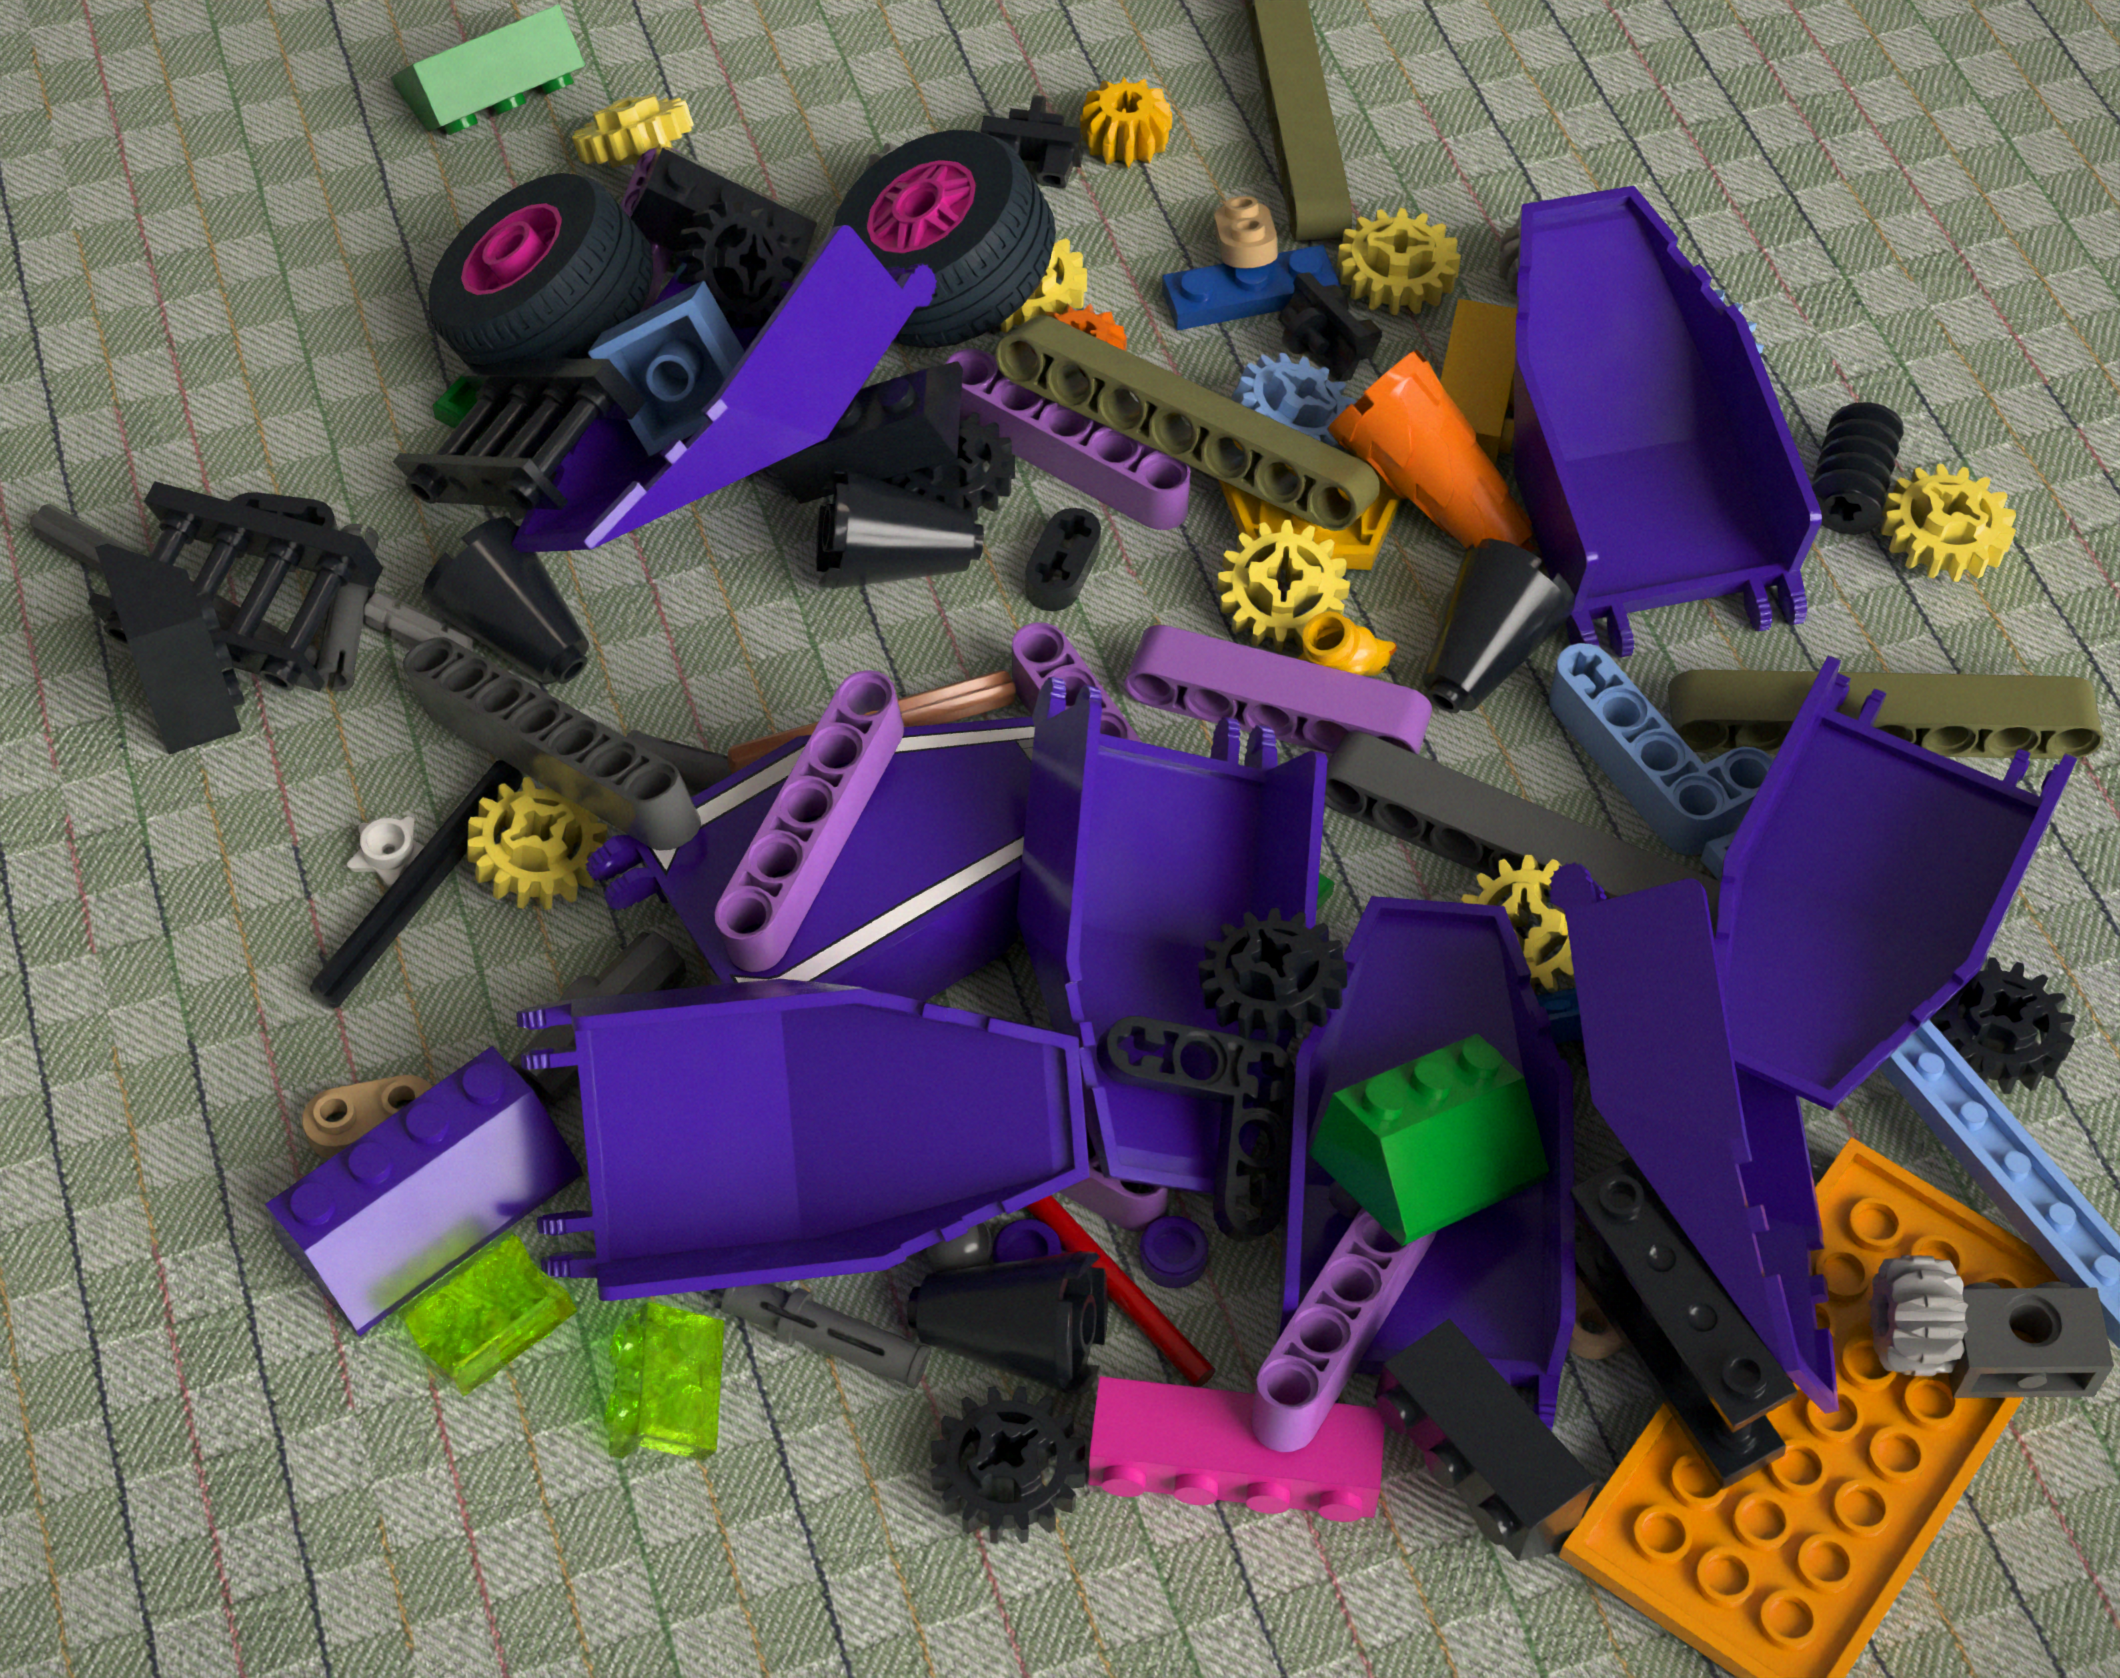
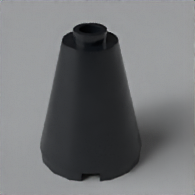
M845 468L829 469L823 489L835 491L832 504H827V506L820 505L816 569L818 572H826L818 582L820 587L838 589L963 572L968 570L971 560H980L983 550L984 529L982 524L974 523V515L971 511Z
M506 516L490 519L471 529L461 537L468 547L454 560L446 552L441 556L425 579L421 593L422 597L434 613L543 684H551L556 681L560 684L567 683L574 679L586 666L588 659L585 654L588 650L589 642L536 552L520 553L511 545L520 526L516 525Z
M1492 538L1482 539L1477 548L1472 543L1464 553L1422 677V681L1428 689L1427 696L1429 700L1440 709L1449 713H1458L1460 710H1475L1569 618L1574 610L1575 595L1567 581L1559 573L1551 581L1538 571L1537 568L1541 564L1542 559L1512 543Z
M1075 1251L929 1273L925 1276L921 1286H915L911 1290L907 1306L908 1324L911 1328L917 1329L919 1340L923 1344L1067 1394L1082 1395L1089 1392L1100 1365L1087 1364L1092 1344L1105 1345L1108 1318V1288L1105 1268L1091 1267L1100 1258L1096 1252Z

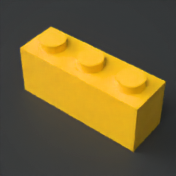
M1458 298L1440 384L1476 431L1477 443L1496 466L1498 452L1510 454L1514 435V419L1505 417L1507 410L1514 411L1516 308Z

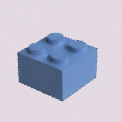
M703 280L602 332L588 353L592 359H609L644 399V405L634 418L628 421L647 454L651 456L665 449L674 438L681 441L695 434L708 419L701 410L718 392L745 351Z

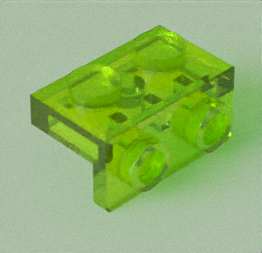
M506 1231L399 1310L398 1316L423 1360L457 1392L465 1397L479 1385L491 1380L499 1370L536 1342L548 1337L556 1327L574 1315L577 1309L568 1291L532 1262L521 1239L512 1231Z
M648 1301L626 1322L620 1323L617 1326L609 1346V1361L612 1365H615L614 1387L607 1400L603 1417L604 1427L610 1431L609 1456L624 1459L637 1447L642 1446L705 1461L717 1451L724 1320Z

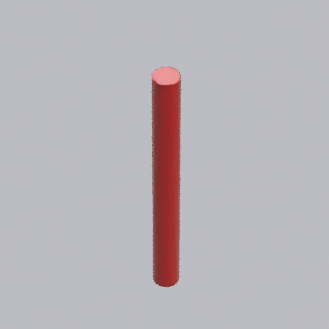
M1052 1195L1025 1206L1038 1221L1047 1224L1056 1232L1061 1246L1068 1253L1086 1251L1096 1252L1100 1258L1091 1267L1105 1268L1108 1296L1193 1387L1200 1388L1212 1378L1216 1369Z

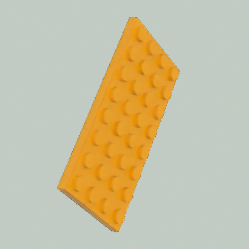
M1850 1137L1815 1187L1823 1230L1824 1249L1811 1251L1813 1276L1823 1274L1828 1285L1829 1302L1815 1304L1817 1330L1828 1328L1832 1334L1839 1411L1825 1414L1788 1376L1798 1391L1797 1397L1765 1414L1786 1444L1785 1455L1722 1490L1663 1402L1584 1514L1578 1526L1575 1527L1565 1541L1559 1554L1561 1559L1737 1678H1846L2024 1399V1397L1953 1398L1948 1373H1936L1935 1376L1903 1375L1901 1372L1885 1370L1879 1360V1355L1876 1354L1872 1347L1874 1335L1872 1328L1868 1326L1871 1320V1307L1868 1301L1873 1296L1872 1280L1875 1274L1878 1273V1269L1884 1259L1900 1258L1902 1255L1933 1256L1934 1259L1950 1260L1956 1270V1275L1960 1276L1964 1283L1963 1287L1974 1283L1990 1282L1999 1285L2001 1289L2033 1288L2046 1282H2061L2030 1244L1853 1137ZM2012 1330L2019 1339L2035 1344V1341L2027 1333L2020 1330Z

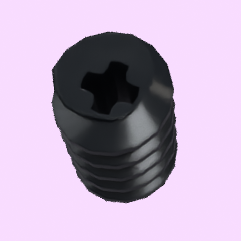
M1859 402L1841 407L1832 415L1827 426V434L1822 444V451L1818 458L1817 469L1812 479V489L1821 510L1822 524L1836 532L1851 535L1868 532L1878 525L1882 517V508L1887 499L1886 492L1891 484V474L1896 465L1895 458L1900 449L1899 442L1904 434L1903 421L1896 412L1884 405L1872 402Z

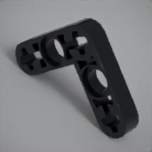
M1127 1016L1106 1029L1099 1038L1096 1053L1097 1061L1102 1071L1110 1079L1126 1085L1222 1103L1213 1198L1214 1220L1224 1235L1237 1242H1251L1273 1231L1280 1223L1284 1209L1295 1077L1294 1065L1289 1055L1280 1046L1267 1043V1041L1253 1038L1243 1039L1238 1035L1142 1016ZM1129 1036L1134 1037L1133 1043L1136 1049L1152 1053L1163 1047L1165 1041L1168 1043L1162 1057L1146 1055L1132 1065L1128 1063V1052L1117 1048V1044ZM1195 1045L1202 1048L1208 1054L1211 1060V1072L1206 1080L1193 1079L1184 1072L1180 1063V1055L1184 1046ZM1260 1061L1262 1062V1073L1272 1076L1273 1082L1260 1090L1258 1108L1244 1109L1242 1105L1246 1106L1257 1099L1259 1084L1257 1077L1247 1074V1069ZM1244 1124L1257 1125L1266 1133L1269 1139V1151L1264 1159H1254L1243 1152L1239 1144L1238 1135L1240 1128ZM1236 1172H1239V1173L1244 1174V1175H1243V1176H1237V1175H1236ZM1264 1173L1266 1178L1263 1177L1251 1184L1249 1199L1250 1205L1260 1208L1261 1216L1247 1224L1246 1213L1240 1209H1235V1201L1248 1194L1250 1175Z

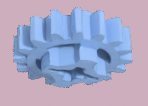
M1280 353L1275 363L1265 354L1260 356L1256 365L1248 363L1231 397V400L1341 451H1344L1345 448L1338 444L1327 431V428L1351 403L1353 405L1356 403L1355 399L1342 396L1347 386L1343 381L1332 383L1328 380V368L1323 367L1318 370L1312 366L1310 367L1309 360L1306 357H1302L1298 364L1291 363L1286 353Z

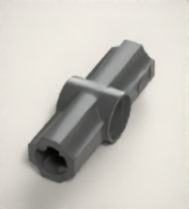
M642 931L596 978L590 975L578 978L565 990L559 1001L669 990L686 973L685 960L676 952L671 942L655 931L652 933ZM572 1024L544 1028L509 1063L533 1089L542 1105L547 1103L554 1106L579 1081L578 1065L523 1069L521 1067L520 1054L538 1047H576L575 1032L572 1029Z

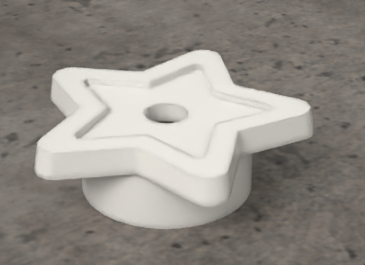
M410 816L402 820L383 818L370 824L361 823L358 827L361 848L347 862L349 869L352 872H376L388 887H391L404 872L405 868L409 866L424 848L423 845L413 840L414 818ZM387 847L394 848V851L390 854L383 853Z

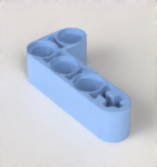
M1583 643L1574 644L1564 649L1557 659L1549 695V704L1553 713L1668 847L1683 855L1696 856L1703 853L1707 842L1738 830L1774 761L1771 756L1754 747H1739L1704 764L1612 658L1600 647Z

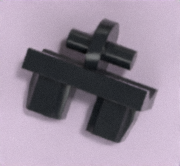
M1033 95L1030 110L1011 108L1009 119L983 116L981 133L1005 141L1015 149L1021 160L1038 162L1036 172L1038 183L1048 187L1065 188L1073 167L1081 168L1083 159L1081 128L1064 126L1065 115L1047 113L1045 96Z
M1310 272L1297 274L1293 282L1295 288L1293 296L1278 317L1279 322L1285 327L1282 335L1283 345L1293 354H1302L1309 351L1323 367L1329 369V373L1337 381L1351 380L1359 361L1374 356L1382 338V331L1371 319L1357 321L1347 311L1349 308L1347 295L1336 284L1324 287Z

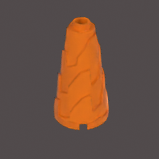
M1418 349L1409 353L1363 392L1364 395L1354 405L1351 403L1328 426L1327 431L1338 444L1370 465L1377 476L1400 498L1410 499L1434 524L1451 538L1455 537L1466 549L1472 543L1477 548L1481 540L1487 538L1509 542L1529 552L1535 549L1528 540L1534 534L1529 527L1533 523L1509 493V486L1477 443L1476 431L1442 387L1429 361Z

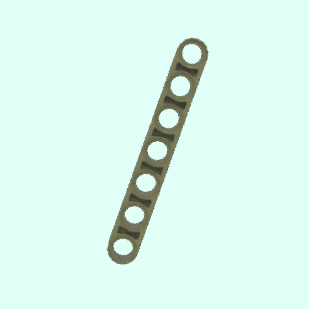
M1244 0L1292 239L1294 242L1343 238L1345 229H1352L1351 199L1308 1Z
M1046 315L1031 317L1000 340L996 347L995 359L998 368L1013 383L1324 529L1339 531L1351 526L1375 502L1379 495L1380 483L1378 476L1373 468L1364 461L1053 317ZM1079 368L1084 372V374L1086 375V377L1083 376V374L1080 372ZM1130 392L1135 395V397L1138 399V402L1134 400ZM1181 415L1187 419L1190 426L1183 421ZM1233 439L1240 444L1243 451L1236 447ZM1285 463L1294 470L1296 476L1288 471ZM1337 488L1344 491L1350 501L1342 497Z
M1699 669L1680 673L1671 679L1668 684L1672 728L1693 752L1727 753L1739 747H1754L1767 754H1777L1819 672ZM1838 672L1851 678V682L1849 684V694L1844 704L1839 706L1837 712L1858 720L1866 697L1871 695L1874 688L1887 694L1872 727L1944 757L2014 758L2020 748L2031 753L2030 759H2062L2065 753L2081 758L2095 752L2103 744L2104 736L2094 687L2090 681L2081 677Z

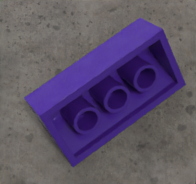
M491 1046L265 1204V1207L281 1245L360 1337L583 1175V1172L533 1089L501 1054Z

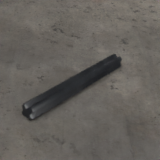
M498 760L491 766L313 979L310 992L317 1000L330 1008H337L342 1004L466 854L467 841L469 840L468 823L470 817H478L479 801L484 797L498 803V786L503 783L514 792H517L524 778L520 770L503 760Z

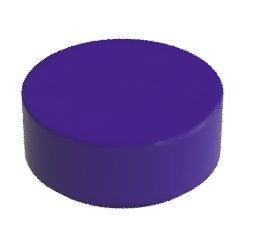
M1166 1216L1155 1220L1144 1230L1141 1236L1139 1262L1142 1271L1152 1282L1165 1288H1183L1193 1284L1202 1276L1207 1266L1209 1249L1207 1237L1199 1225L1184 1217Z
M1033 1219L1017 1220L1003 1227L995 1237L993 1243V1264L1061 1254V1242L1056 1232L1047 1224Z

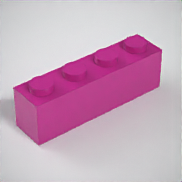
M1099 1376L1089 1455L1088 1485L1102 1486L1106 1492L1121 1497H1135L1142 1495L1144 1492L1171 1494L1177 1500L1191 1505H1209L1216 1500L1246 1503L1254 1511L1268 1514L1282 1513L1289 1508L1318 1511L1322 1517L1337 1522H1352L1361 1517L1374 1518L1381 1487L1385 1420L1378 1408L1334 1403L1316 1435L1305 1447L1292 1452H1280L1266 1447L1259 1442L1253 1433L1251 1419L1254 1394Z

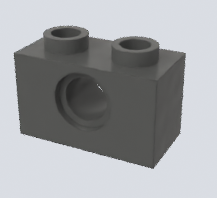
M2058 1281L2042 1283L2033 1288L2001 1289L1999 1285L1990 1282L1974 1283L1963 1287V1300L1968 1304L1965 1312V1322L1969 1330L1963 1336L1965 1351L1962 1357L1957 1359L1953 1371L1948 1373L1953 1398L2095 1397L2114 1367L2097 1288H2071L2069 1284ZM2012 1330H2020L2027 1333L2035 1341V1344L2019 1339Z

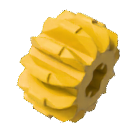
M1124 76L1118 84L1102 80L1099 90L1087 92L1086 100L1083 103V113L1080 115L1082 140L1086 141L1089 155H1103L1106 165L1119 160L1124 161L1129 169L1133 160L1137 159L1150 164L1154 153L1165 152V146L1169 139V130L1172 129V112L1170 111V104L1164 99L1163 90L1159 88L1149 89L1146 79H1142L1135 84L1128 83Z

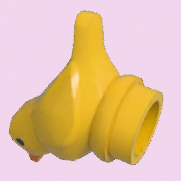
M1328 611L1315 615L1305 625L1302 635L1304 652L1297 659L1362 676H1376L1384 672L1388 667L1391 656L1397 650V645L1392 641H1383L1375 638L1370 630L1363 626L1355 625L1350 619L1340 613Z

